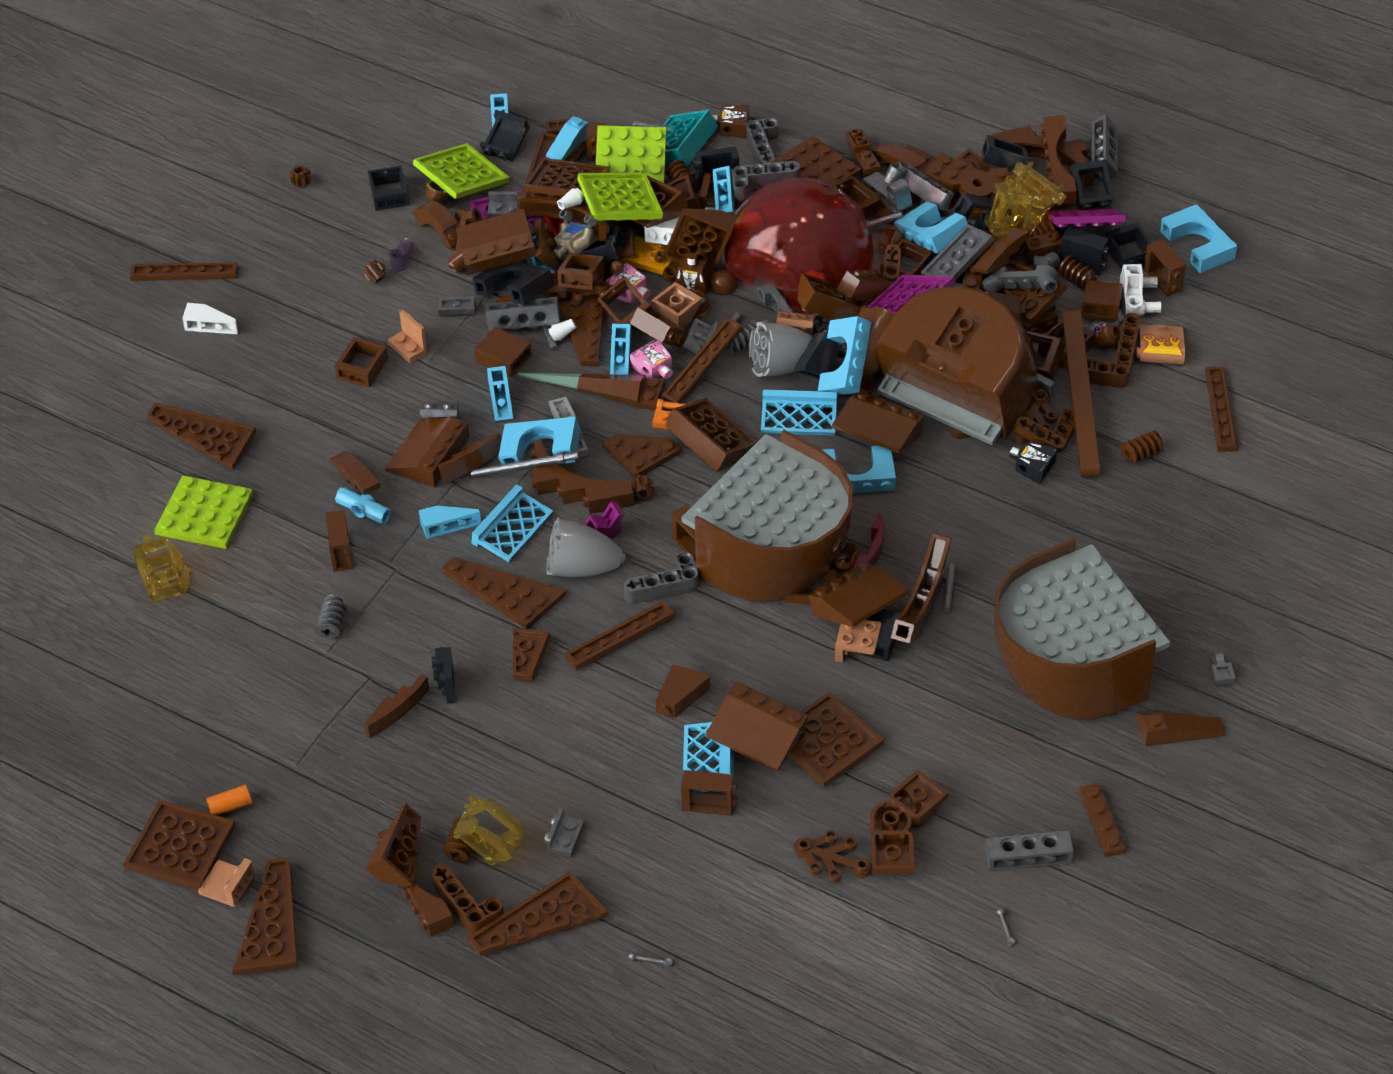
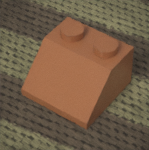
M674 282L651 300V307L654 312L685 328L691 323L702 302V298Z

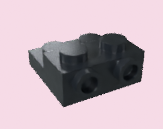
M451 647L435 648V656H432V668H436L433 669L434 681H438L439 689L442 688V696H446L447 704L455 703L454 666Z

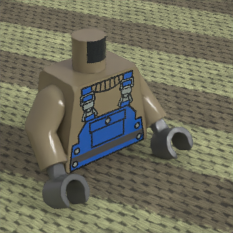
M560 211L559 217L564 221L561 223L560 233L555 237L558 247L554 249V253L557 257L561 258L569 253L579 254L598 240L594 229H592L597 224L594 216L586 214L584 222L587 224L570 222L573 218V214L570 211Z

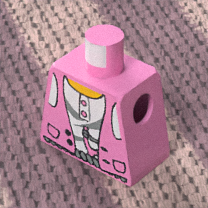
M628 263L624 265V270L621 274H613L607 280L612 287L618 279H622L625 276L645 300L650 295V290L646 289V277ZM628 289L616 298L627 303H633L636 300L635 296Z
M657 339L630 354L631 368L642 375H646V378L662 376L665 379H669L673 374L671 370L672 357Z

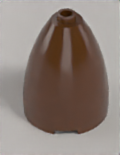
M863 306L857 315L872 321L862 380L882 369L876 342L895 315L891 311L879 306H875L874 309Z

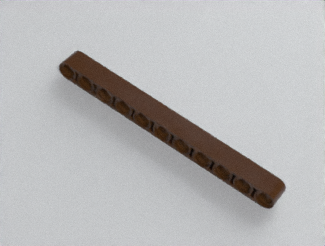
M1081 309L1062 311V323L1080 477L1100 476Z

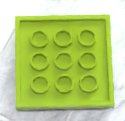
M597 126L596 165L609 166V173H633L635 170L645 172L646 175L664 183L666 127Z
M468 143L418 157L413 161V165L455 199L509 183L510 177Z
M645 172L578 173L577 180L594 219L598 221L662 219V209Z
M182 475L154 529L155 535L227 549L254 494L253 489Z

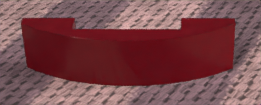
M877 514L872 525L871 540L874 541L867 556L859 555L853 569L863 562L876 565L879 560L884 539V523L881 514Z

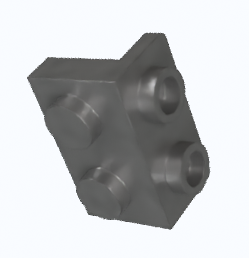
M696 318L683 347L697 354L716 332L719 323L715 321L713 326H710Z
M423 402L420 407V416L423 419L453 417L460 420L459 403Z

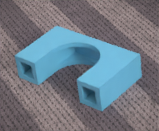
M928 201L894 222L895 226L901 229L903 239L936 253L942 251L968 223L965 216L955 213L939 224H936L942 220L937 205Z
M1197 204L1162 218L1160 232L1169 241L1189 234L1201 235L1210 241L1193 249L1191 252L1190 263L1199 273L1235 259L1236 243Z
M858 316L830 321L827 338L839 343H847V353L844 362L836 371L820 374L818 391L837 392V395L859 393L872 321Z
M576 417L505 424L498 457L501 464L523 461L527 447L534 440L544 438L554 440L553 455L560 452H577L581 428ZM575 460L566 461V463L575 462Z
M879 445L872 446V468L868 472L860 475L847 474L853 486V494L895 491L896 476L892 452ZM823 449L824 452L836 460L834 449Z

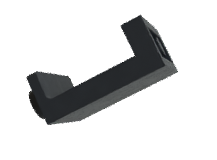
M496 110L493 115L496 121L486 141L481 142L480 146L483 153L488 156L494 155L503 161H514L530 126L524 118Z
M736 146L695 152L696 160H693V166L696 173H693V176L700 184L699 189H701L704 173H711L713 180V169L730 166L733 171L735 167L740 166V157Z

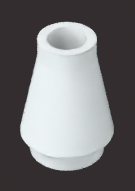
M578 188L571 189L557 201L558 207L564 210L580 205L584 200V195Z
M569 319L551 325L552 328L548 330L556 342L558 340L561 341L577 327L574 321Z

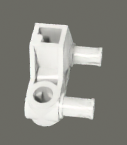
M1142 264L1123 265L1120 274V284H1123L1122 305L1124 317L1128 313H1135L1140 317L1145 313H1161V301L1145 302L1143 300V288H1157L1158 281L1157 276L1143 277Z

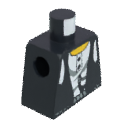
M1027 442L1023 450L1013 447L1009 457L1016 460V471L1041 485L1056 463L1057 449Z

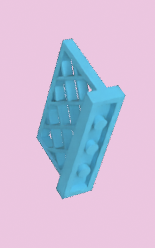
M763 390L761 433L781 434V431L784 429L791 434L835 436V429H823L821 425L827 421L832 426L836 419L837 392ZM766 406H775L777 410L771 414L766 410ZM786 407H794L796 410L789 414L784 409ZM806 407L813 408L814 411L807 415L803 409ZM824 408H833L832 412L827 416L821 411ZM780 412L786 416L782 421H778L775 418ZM798 413L805 417L800 422L793 418ZM817 413L823 418L818 423L812 419ZM769 420L776 423L774 427H765V423ZM790 420L795 426L786 428L783 424ZM809 421L814 426L810 429H805L802 425Z
M517 484L472 532L471 544L478 547L481 545L508 563L553 514V510L523 493V488ZM524 500L529 503L530 507L520 508L519 503ZM534 511H542L546 514L542 517H535ZM521 512H531L532 518H522ZM510 513H518L519 519L509 520L508 515ZM523 523H534L533 529H524ZM510 524H520L521 530L511 531ZM507 525L508 531L498 532L497 527ZM512 535H523V540L513 541ZM509 536L510 542L500 543L499 537ZM490 537H496L497 543L490 544L485 540ZM512 547V552L508 555L501 548Z
M712 722L684 725L683 771L691 770L689 766L695 761L700 766L694 771H702L705 768L713 773L733 774L734 783V750L712 739L704 746L699 743L706 735ZM689 731H699L700 734L693 739L689 736ZM716 743L720 748L713 753L709 748ZM696 745L700 750L693 755L689 750ZM706 752L710 757L702 762L698 758ZM715 759L719 762V765L712 769L708 765ZM693 789V792H696V793H697V792H707V791H705V790H694V789Z

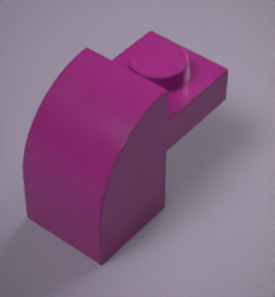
M611 501L602 516L590 514L584 525L612 539L622 530L619 523L625 514L617 502Z

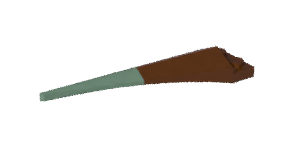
M518 373V376L523 379L578 389L639 409L656 410L657 400L661 398L665 386L664 379L646 378V375Z

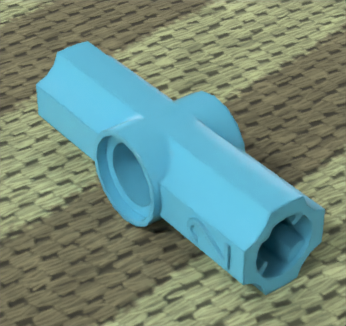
M341 487L337 491L336 502L350 508L357 517L364 518L366 516L381 524H386L389 520L391 509L376 503L371 495H360L345 487Z

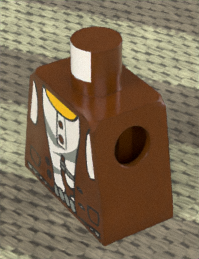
M749 105L723 106L721 108V116L713 115L717 125L720 126L721 135L747 139L746 126L749 122Z
M695 253L687 254V258H682L680 261L675 282L688 290L694 288L707 294L710 286L707 262L697 260V254Z

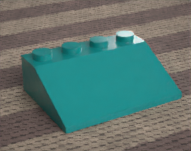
M710 110L669 116L663 124L671 128L666 130L665 166H669L676 160L684 161L687 167L690 165V162L696 156L695 152H699L718 127Z

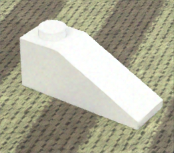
M187 303L183 315L185 331L238 334L235 318L206 304Z

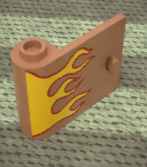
M1140 324V347L1136 348V358H1139V362L1184 365L1185 343L1183 327Z

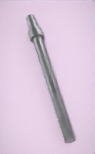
M578 451L571 453L560 452L554 456L478 468L471 471V476L476 477L552 463L563 464L569 460L580 459V454Z

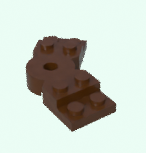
M944 152L923 173L953 193L959 191L960 197L963 193L991 198L997 204L1029 202L1031 198L1023 171L1009 172L1008 168H991L988 172L974 170L973 164L959 156L954 159Z
M916 770L890 793L889 803H886V801L878 803L870 813L872 874H915L911 827H920L934 815V809L948 798L947 791L919 770Z

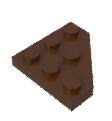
M616 434L602 442V447L634 478L637 475H644L681 454L680 448L670 438Z

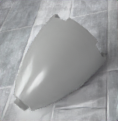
M756 323L757 328L751 332L749 340V358H752L755 366L752 368L753 373L757 377H774L796 372L794 367L813 335L784 324Z
M557 518V521L555 520L549 542L550 557H547V575L587 577L619 568L620 564H624L625 553H622V548L606 535L575 521Z

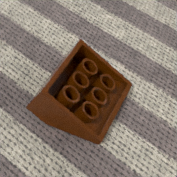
M647 175L662 209L663 217L662 219L655 220L641 219L632 221L649 228L677 218L683 208L687 209L689 206L682 191Z
M683 208L663 257L680 263L682 258H687V254L695 253L697 254V260L707 262L709 276H711L732 233L737 217L722 210Z
M524 209L456 227L468 275L536 256Z
M860 391L850 397L831 428L900 453L920 437L925 416L919 414L918 411L904 409L899 404H891L883 398H874L869 396L868 393Z
M707 398L674 408L665 424L673 435L681 439L686 446L696 452L698 457L704 459L716 471L730 467L757 443L752 436Z
M453 417L420 419L385 467V471L435 488L441 479L438 464L452 459V455L459 453L470 438L468 422Z
M863 562L857 568L846 571L843 576L832 579L829 584L817 588L815 592L809 594L813 616L855 626L908 595L909 590L879 566Z
M736 681L727 693L705 736L778 772L804 733L808 715Z

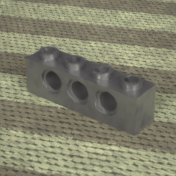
M1104 115L1092 122V161L1106 159L1109 176L1111 177L1118 172V127L1107 115ZM1097 172V174L1102 178L1101 172Z
M558 297L533 299L525 305L512 301L491 303L486 305L485 311L489 331L494 327L501 330H518L522 327L537 328L542 325L551 326L560 323L561 318ZM544 312L545 315H539L537 313ZM520 314H526L527 317H521ZM506 315L509 319H504L502 316Z
M1069 831L986 838L985 854L989 871L1071 864L1074 852Z

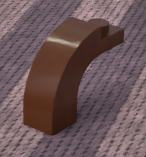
M429 201L412 212L421 227L425 224L432 225L449 249L456 245L458 238L456 224L458 222L443 205L436 201Z

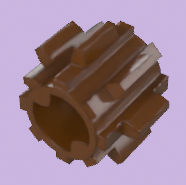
M297 165L290 171L291 183H294V186L298 188L306 187L311 182L310 169L307 170V167Z
M374 260L365 267L366 273L364 275L368 281L372 280L374 283H377L386 276L385 269L387 268L382 262L379 263L377 260Z
M645 474L637 475L633 479L634 481H631L633 495L635 494L639 499H648L654 493V481Z

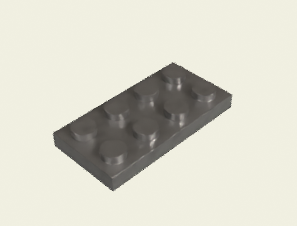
M967 224L921 271V274L925 276H951L957 280L994 241L993 236Z

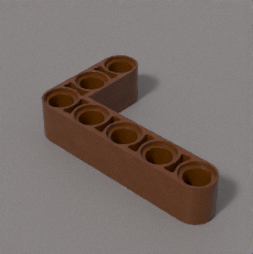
M1135 313L1125 315L1115 362L1087 358L1090 383L1124 388L1128 385L1139 334V315Z

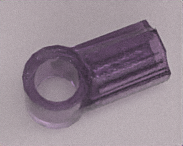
M404 238L396 249L389 252L392 271L401 272L406 269V261L415 249V243L410 239Z

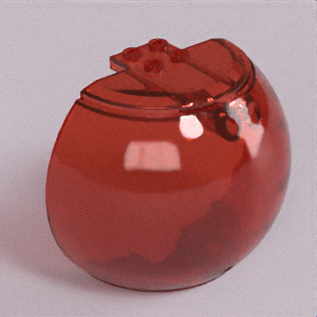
M807 177L778 180L758 189L749 196L734 214L737 219L724 248L727 269L734 276L751 285L755 282V276L783 290L787 304L802 312L805 311L802 310L801 304L797 300L800 275L802 273L839 286L847 271L872 270L874 259V246L870 226L860 207L847 194L832 184Z

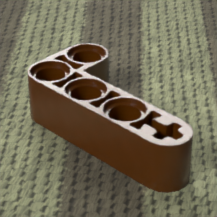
M438 865L433 868L432 878L435 890L470 934H473L504 914L503 903L499 898L490 897L478 904L448 866Z

